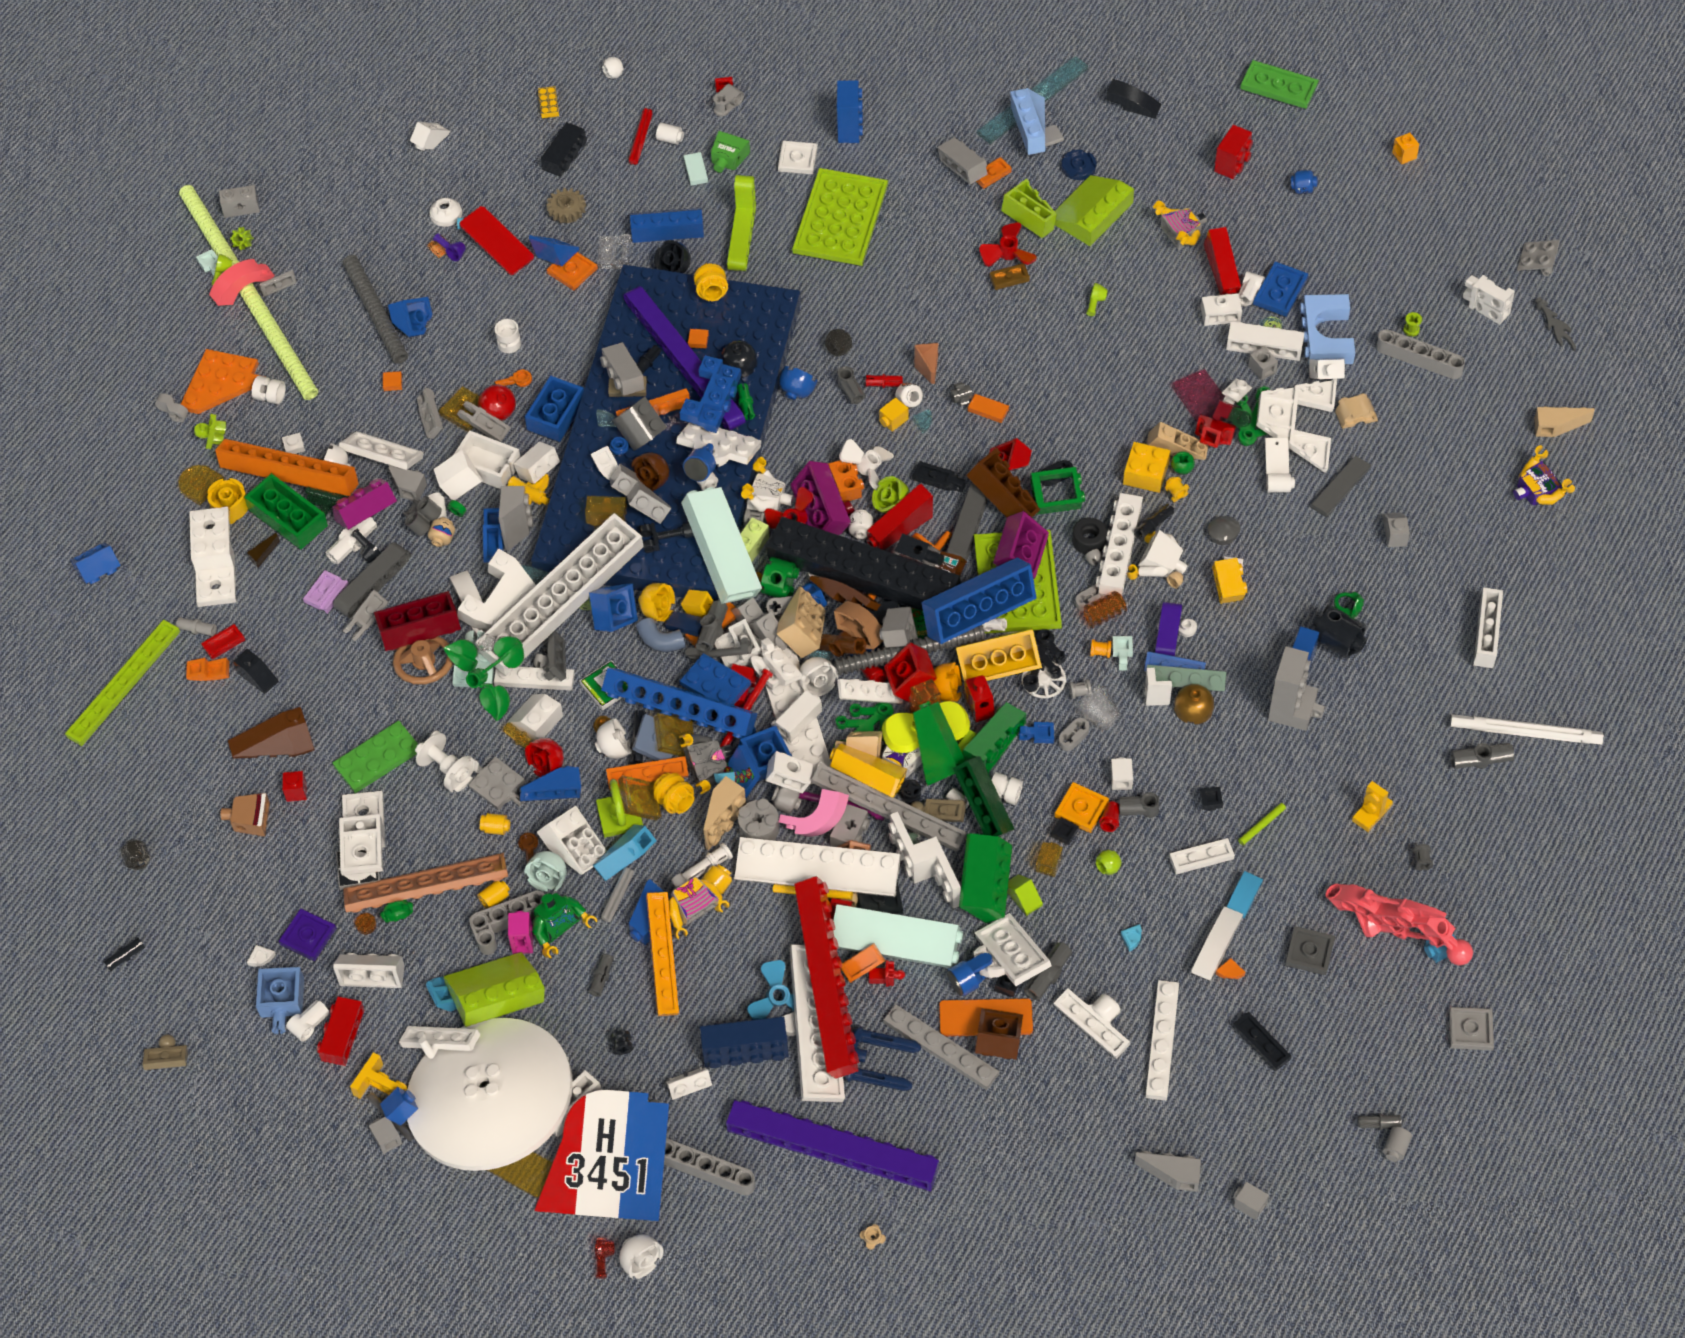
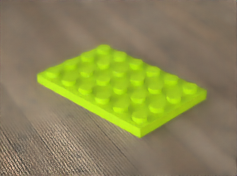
M819 168L792 248L793 253L863 266L887 191L888 180Z
M1047 530L1049 536L1036 578L1033 579L1037 599L997 617L996 619L1005 618L1007 620L1005 631L991 630L990 632H984L985 634L1017 632L1030 628L1033 630L1062 629L1051 530ZM1002 533L974 534L978 576L998 567L993 561Z

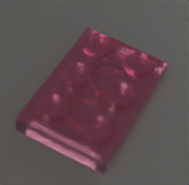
M1205 369L1172 383V388L1196 422H1198L1200 415L1212 418L1219 401H1223L1225 398Z

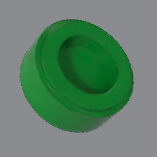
M451 500L447 505L449 511L458 517H463L467 511L456 500Z

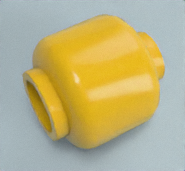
M719 864L717 866H710L702 878L715 884L721 895L724 894L732 882L731 872Z

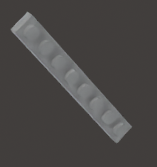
M822 763L819 764L811 780V783L826 790L849 795V801L889 820L890 814L898 812L906 828L929 839L937 837L940 844L956 852L966 835L965 831L896 798L890 797Z

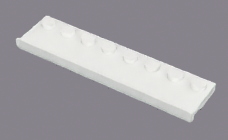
M740 837L734 879L795 886V883L817 876L823 882H826L828 889L895 897L901 855L897 853Z

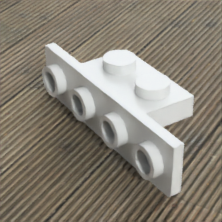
M860 679L837 680L840 699L893 704L903 703V699L893 694L890 683L875 682L874 680L860 681Z

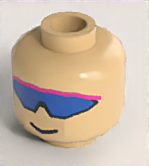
M444 517L435 519L432 522L428 531V538L433 545L442 547V545L445 546L451 543L455 533L453 522Z

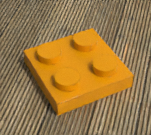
M1073 782L1057 808L1055 817L1058 819L1062 817L1079 826L1080 829L1092 833L1109 803V798Z

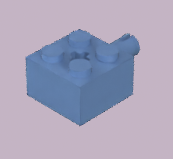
M300 967L258 969L256 1008L261 1018L273 1017V1033L279 1034L280 1029V1034L285 1033L286 1016L302 1014L303 973Z

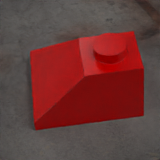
M1018 438L993 447L989 451L991 453L995 448H998L1001 452L999 454L1000 458L1003 461L1006 460L1010 465L1008 468L1010 472L1028 466L1032 450Z

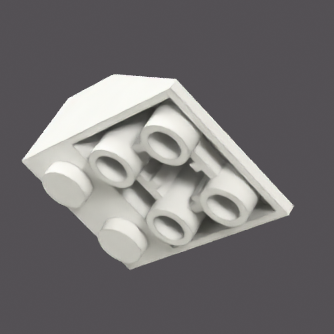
M574 806L537 831L547 848L559 855L565 863L581 875L593 868V865L607 852L577 806Z

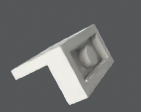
M1147 668L1145 680L1146 706L1169 705L1172 681H1156L1155 668Z

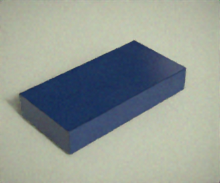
M674 611L665 623V627L672 631L680 629L681 633L699 637L702 630V625L700 624L702 617Z

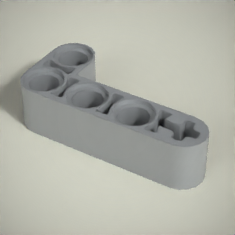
M533 891L473 914L469 921L479 951L484 955H491L496 951L497 943L494 934L508 929V913H514L516 910L522 909L524 912H529L531 920L534 919V909L542 903L541 898L545 894L542 891ZM499 916H502V917H503L502 919H499V920L496 919V918L499 917ZM478 924H484L481 927H476ZM484 941H490L488 944H483Z

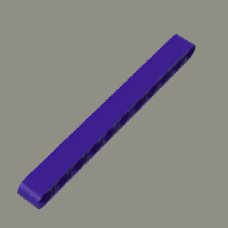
M641 286L623 294L624 300L631 311L702 399L710 381L708 378L699 376V368L702 361ZM732 399L730 410L725 412L721 422L728 431L746 423L742 411Z

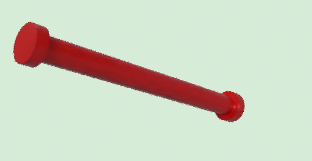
M766 669L761 671L760 679L742 708L747 710L752 708L769 678H772L773 673ZM727 732L720 744V748L731 743L734 738L732 736L733 732Z

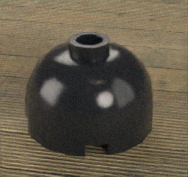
M674 240L663 242L664 244L661 248H657L654 256L656 268L685 273L691 264V255L688 248Z
M732 341L721 352L720 359L723 360L724 365L741 369L740 378L751 375L754 372L753 369L757 367L756 351L746 341Z

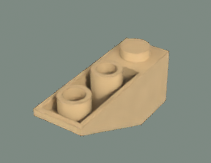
M1537 407L1534 417L1536 437H1556L1590 423L1595 410L1594 408Z
M1159 422L1148 433L1147 445L1171 450L1170 456L1186 451L1194 459H1206L1208 445L1200 443L1199 439L1165 423Z

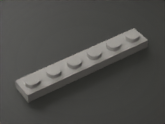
M895 1005L885 1017L884 1024L905 1038L916 1041L921 1045L922 1049L985 1090H988L999 1076L998 1070L898 1005Z

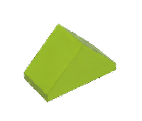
M1018 874L1009 880L1007 893L1026 916L1043 906L1031 879Z

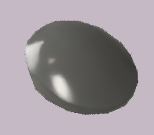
M1229 516L1214 518L1208 526L1212 542L1218 545L1232 543L1239 535V522Z

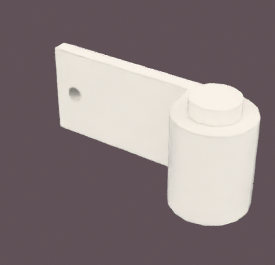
M1265 438L1267 493L1291 492V489L1295 487V479L1289 474L1288 438Z

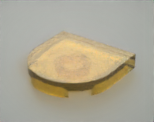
M195 465L182 472L178 484L181 493L185 497L201 505L208 497L209 487L215 481L220 479L224 481L225 479L224 476L207 466Z

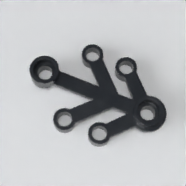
M1042 629L1035 637L1041 665L1043 663L1049 670L1052 679H1058L1062 675L1061 668L1056 666L1045 654L1046 649L1048 648L1053 654L1054 661L1057 664L1064 663L1066 656L1054 644V634L1050 630ZM1041 668L1031 670L1030 674L1023 678L1024 688L1028 692H1035L1038 689V675Z

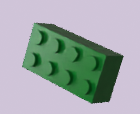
M272 473L244 497L247 508L251 513L300 550L328 527L324 512Z

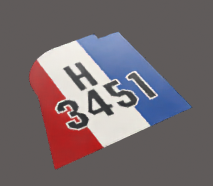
M598 1090L581 1097L567 1114L563 1138L535 1211L659 1221L669 1103L648 1102L649 1093Z

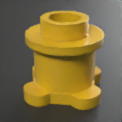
M1171 477L1166 481L1165 490L1172 494L1171 500L1173 502L1188 495L1189 485H1183L1180 477Z

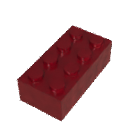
M449 591L374 612L385 651L396 650L399 647L412 645L419 640L434 639L437 636L452 634L455 631L461 630Z

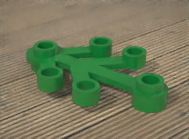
M1266 386L1258 388L1255 394L1257 402L1253 413L1247 404V395L1242 398L1244 401L1236 402L1240 408H1236L1235 413L1238 415L1233 414L1232 419L1240 430L1238 433L1239 442L1244 446H1250L1255 443L1258 437L1267 435L1262 429L1254 430L1257 422L1259 396L1262 391L1270 390ZM1242 411L1249 422L1247 427L1241 418Z
M878 703L875 707H861L859 704H852L850 706V715L852 717H859L860 715L872 716L869 719H847L845 716H838L836 718V727L838 729L857 728L854 732L874 731V725L880 721V729L878 731H882L884 721L893 715L894 709L889 703Z

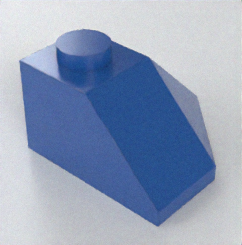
M429 297L402 300L388 305L392 323L408 337L425 333L427 329L425 328L426 323L433 315Z

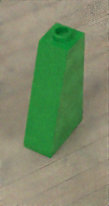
M930 701L919 705L920 710L913 713L927 786L955 774L953 768L965 762L939 702L931 704Z

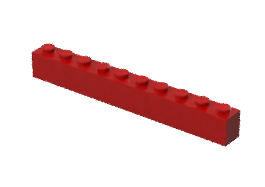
M815 876L794 885L826 1070L828 1074L837 1079L858 1072L857 1063H859V1057L854 1048L856 1039L850 1026L852 1025V1018L847 1009L849 1000L844 992L846 984L844 977L841 975L840 968L842 967V962L837 953L839 945L834 936L835 924L830 914L832 906L827 897L829 889L826 882Z

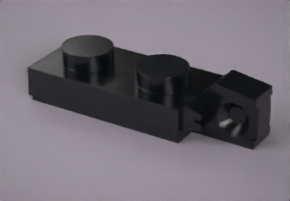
M919 461L912 475V480L949 491L963 492L966 487V480L958 478L954 471Z

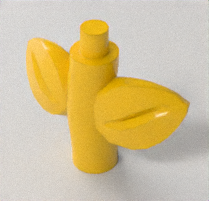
M545 474L535 484L530 482L524 483L515 476L511 477L507 486H525V492L529 494V505L532 502L539 505L542 503L546 506L549 505L550 499L544 493L549 483L548 474Z

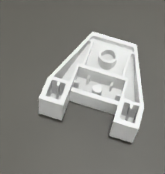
M500 549L497 550L488 563V573L500 579L485 604L468 594L458 608V619L474 628L488 631L536 586L516 558Z

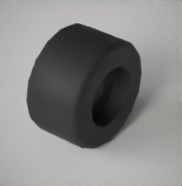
M1091 517L1083 518L1076 522L1073 527L1072 536L1074 548L1085 555L1094 549L1102 551L1106 545L1107 537L1105 524L1101 520ZM1084 534H1093V535H1095L1096 537L1090 539V538H1085L1083 535H1084Z

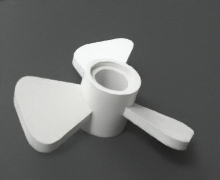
M852 439L844 443L839 455L842 462L856 464L858 471L862 475L868 476L869 483L875 490L880 486L878 484L880 480L875 469L882 462L891 460L894 457L891 452L879 446L864 453Z

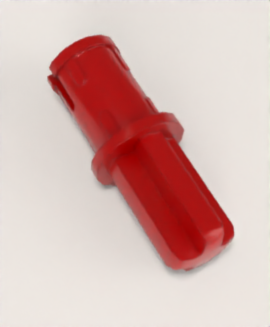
M885 374L866 375V387H899L903 384L902 376H886Z

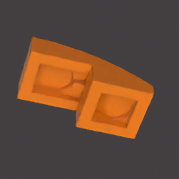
M206 658L187 661L186 678L187 680L194 681L229 678L230 661L227 658L207 661Z

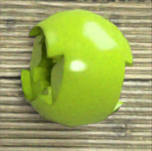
M1104 850L1096 858V866L1102 874H1115L1121 867V858L1115 851Z

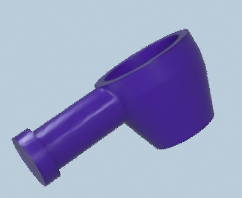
M437 233L434 236L433 240L445 248L446 254L451 260L459 261L463 257L466 247L462 242L458 241L450 244L441 234Z

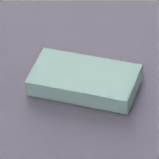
M701 152L683 155L690 185L708 183Z

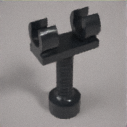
M689 522L683 523L680 529L663 531L661 533L656 532L654 523L640 526L642 537L653 535L654 540L643 542L646 553H651L655 550L660 551L658 543L660 539L681 535L685 538L693 537Z

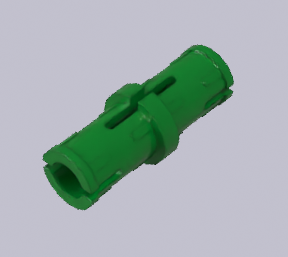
M744 383L743 389L742 384H739L737 386L739 406L742 408L745 420H748V414L750 420L755 417L752 406L753 398L749 393V386Z

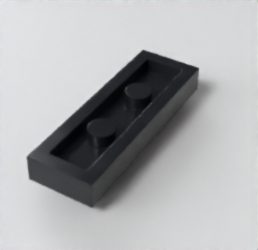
M1249 1011L1233 1023L1232 1027L1275 1072L1291 1060L1292 1056Z

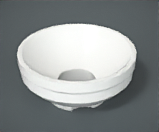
M451 198L439 199L430 207L431 221L438 226H452L457 223V218L462 217L460 204ZM442 204H449V205H450V206H449L448 208H446V209H441V208H440V205H442Z

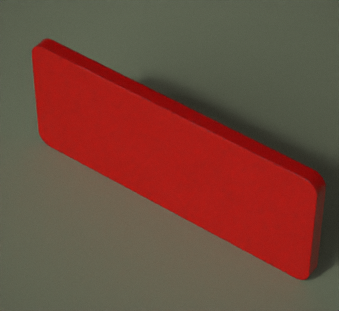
M480 206L460 221V227L509 275H514L534 260V254L484 206Z

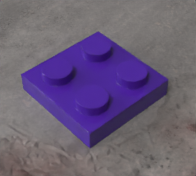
M300 908L280 938L279 944L315 961L337 928L335 924Z

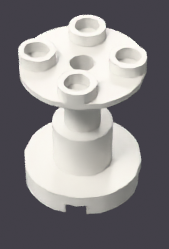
M436 730L424 743H420L416 747V763L423 767L435 760L440 764V770L446 774L444 786L450 792H453V790L459 792L472 781L471 774L473 771L477 772L478 762L468 755L458 759L454 755L448 756L442 750L446 744V736Z

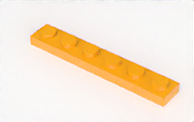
M668 892L647 893L646 900L657 1016L678 1015L679 1007Z

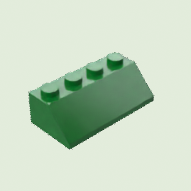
M967 834L959 907L985 923L1005 918L1012 845L998 836Z

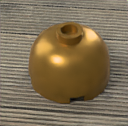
M1190 684L1178 692L1175 698L1174 711L1179 719L1185 723L1194 722V724H1201L1211 718L1214 710V698L1207 688L1199 684Z

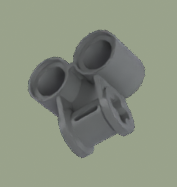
M423 497L420 501L414 499L408 511L403 513L407 517L405 525L418 536H423L429 530L430 522L441 515L442 508L429 497Z

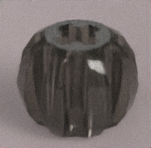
M835 329L826 336L825 347L834 356H842L847 354L852 348V338L843 329Z

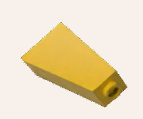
M842 743L837 748H833L829 758L832 760L830 767L893 798L901 789L908 770Z

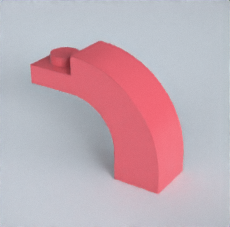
M254 259L244 260L224 271L215 281L209 295L218 306L233 305L238 293L246 285L253 282L270 280L275 275L266 264H257Z

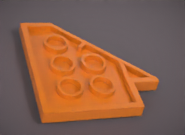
M206 349L180 405L186 407L190 413L200 414L252 390L255 378L261 376L255 374L259 365L258 359Z

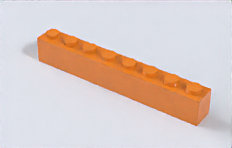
M224 439L215 449L220 468L265 478L272 473L283 482L350 496L359 485L355 467L229 439Z

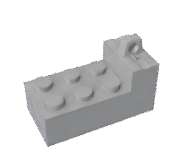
M1285 646L1275 678L1268 721L1307 731L1311 717L1322 718L1325 706L1316 703L1318 688L1307 685L1308 671L1311 661L1308 660L1309 652Z

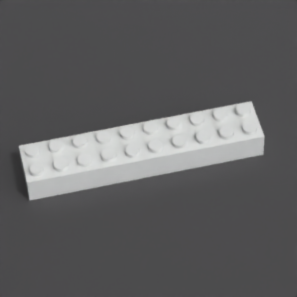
M615 513L611 515L475 642L478 652L492 664L500 658L494 653L495 643L502 637L513 636L521 641L525 659L590 598V592L599 589L644 547L642 536ZM503 661L495 666L505 676L514 669L506 667Z

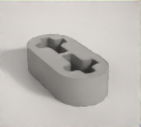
M1095 584L1076 596L1075 606L1080 611H1089L1108 599L1107 594L1101 595L1099 593L1096 595L1099 587H1096ZM1081 600H1083V601H1087V600H1088V602H1087V604H1085L1084 602L1081 603Z
M1084 718L1075 719L1059 735V747L1064 751L1073 750L1089 734V722ZM1077 726H1078V727L1084 726V730H1083V729H1079V730L1077 731ZM1071 738V743L1069 741L1064 742V739L1069 740Z

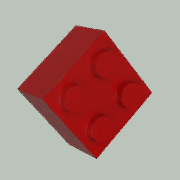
M1232 125L1217 147L1214 172L1233 180L1237 174L1242 172L1244 163L1250 160L1252 154L1250 152L1253 144L1251 131Z
M911 642L884 666L893 694L910 703L937 679L927 650Z

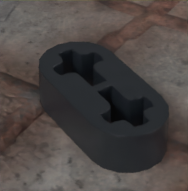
M1061 460L1042 469L1041 472L1071 468L1073 465L1068 460ZM1070 477L1040 482L1042 485L1049 487Z

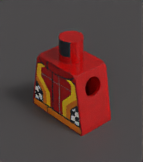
M980 675L965 680L963 693L975 722L992 718L994 716V699L985 676Z

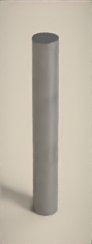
M371 1093L368 1096V1100L385 1116L380 1105L382 1101L375 1093ZM391 1121L394 1127L408 1141L414 1138L412 1132L404 1123L400 1126Z

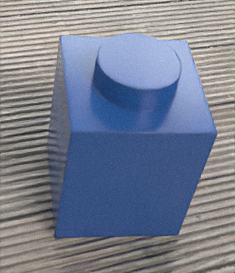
M399 1087L380 1104L386 1118L400 1126L418 1110L413 1093L409 1090L404 1091Z

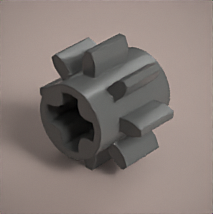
M962 382L954 384V389L950 390L952 401L961 406L969 404L968 399L973 398L970 386H965Z

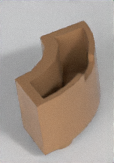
M846 601L834 610L837 629L849 633L852 637L864 638L867 643L865 649H875L883 642L880 639L879 633L882 625L860 604Z

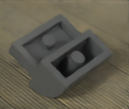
M646 397L640 399L612 420L633 451L651 441L656 435L667 428Z

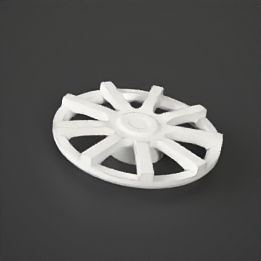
M1053 662L1061 668L1062 677L1058 679L1050 677L1046 666L1044 671L1040 669L1038 689L1044 688L1045 695L1036 694L1038 689L1035 692L1028 693L1037 698H1051L1058 695L1066 684V675L1062 666ZM1031 671L1023 672V674H1022V684H1023V678H1024L1026 675L1030 674ZM1052 681H1062L1061 687H1058ZM1052 686L1056 692L1049 695L1047 687Z

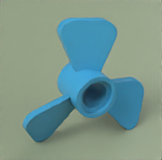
M781 960L764 963L760 970L770 988L766 992L765 999L749 1004L747 1012L753 1020L766 1019L773 1007H779L783 1004H786L794 1011L793 994H790L788 988L782 985L785 963ZM775 990H779L782 993L781 1001L774 999L773 992Z

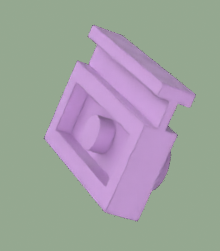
M324 570L303 598L304 603L319 610H324L328 614L333 607L336 597L349 583L347 580L344 581L340 577Z

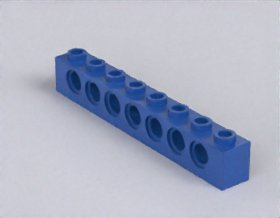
M607 668L601 691L607 692L609 697L618 699L620 696L625 698V702L631 704L639 702L643 704V708L650 710L658 708L661 709L660 713L672 716L673 713L679 715L678 719L684 721L692 719L697 721L696 724L699 726L708 727V725H711L718 732L726 733V731L733 732L732 736L737 738L752 735L758 714L617 668ZM624 682H626L628 685V689L626 691H624L622 687ZM642 687L646 691L644 697H642L640 694V690ZM660 693H662L663 695L662 703H660L658 700V695ZM678 698L681 700V707L679 709L676 706ZM696 704L699 706L700 709L698 714H695L694 712V706ZM713 710L718 714L716 720L712 718ZM731 716H734L736 719L734 726L730 724Z

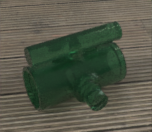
M309 486L305 490V493L308 494L307 500L313 505L320 506L319 509L325 513V517L328 512L333 510L332 506L336 505L338 500L349 497Z

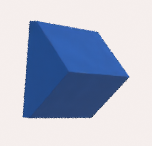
M529 235V240L537 258L559 266H563L579 251V247L555 238Z

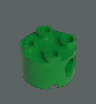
M771 557L769 560L772 563L771 565H766L762 576L761 586L764 589H761V593L774 598L792 596L794 593L792 585L794 579L798 578L800 569L793 562ZM781 575L782 580L779 583V576Z

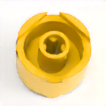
M233 478L224 481L220 479L209 487L207 499L210 509L228 507L230 524L235 523L236 520L246 514L248 511L244 499L246 492L241 482Z

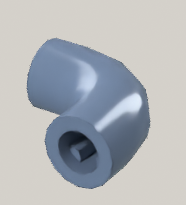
M653 618L643 619L636 625L644 643L656 651L671 652L686 647L680 629L668 633L658 630Z

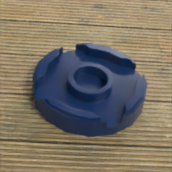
M1080 149L1066 153L1061 161V169L1065 176L1078 181L1086 180L1090 175H1093L1097 167L1096 158L1090 152L1086 153Z

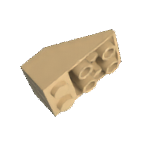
M800 586L778 622L776 634L801 658L820 648L826 613L824 607L818 604L811 594Z
M727 776L722 779L712 792L703 829L707 850L712 846H716L721 836L731 830L734 822L738 819L739 809L746 804L745 789Z

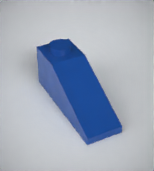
M565 766L558 768L521 787L520 801L580 798L581 781L579 767Z

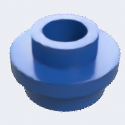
M615 437L611 441L610 451L613 454L622 455L628 451L629 445L624 438Z

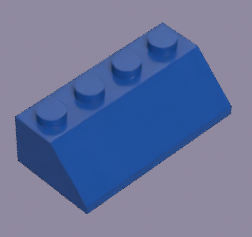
M702 207L630 214L633 243L704 237Z

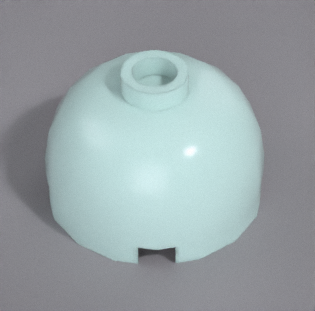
M542 851L536 853L528 861L524 873H527L529 877L528 882L533 887L543 892H548V889L557 891L562 886L567 870L565 862L559 855L550 851Z

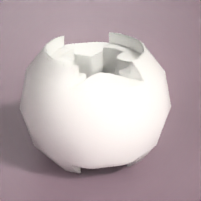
M609 57L603 62L602 69L606 77L616 79L622 75L623 65L620 59Z

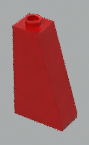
M1227 228L1210 229L1203 245L1220 295L1238 294L1241 284Z
M919 484L867 530V543L870 546L885 550L900 540L902 533L907 535L933 518V495L922 484Z

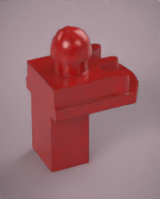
M886 960V968H874L869 971V984H886V987L894 986V979L901 980L906 974L903 970H894V961Z

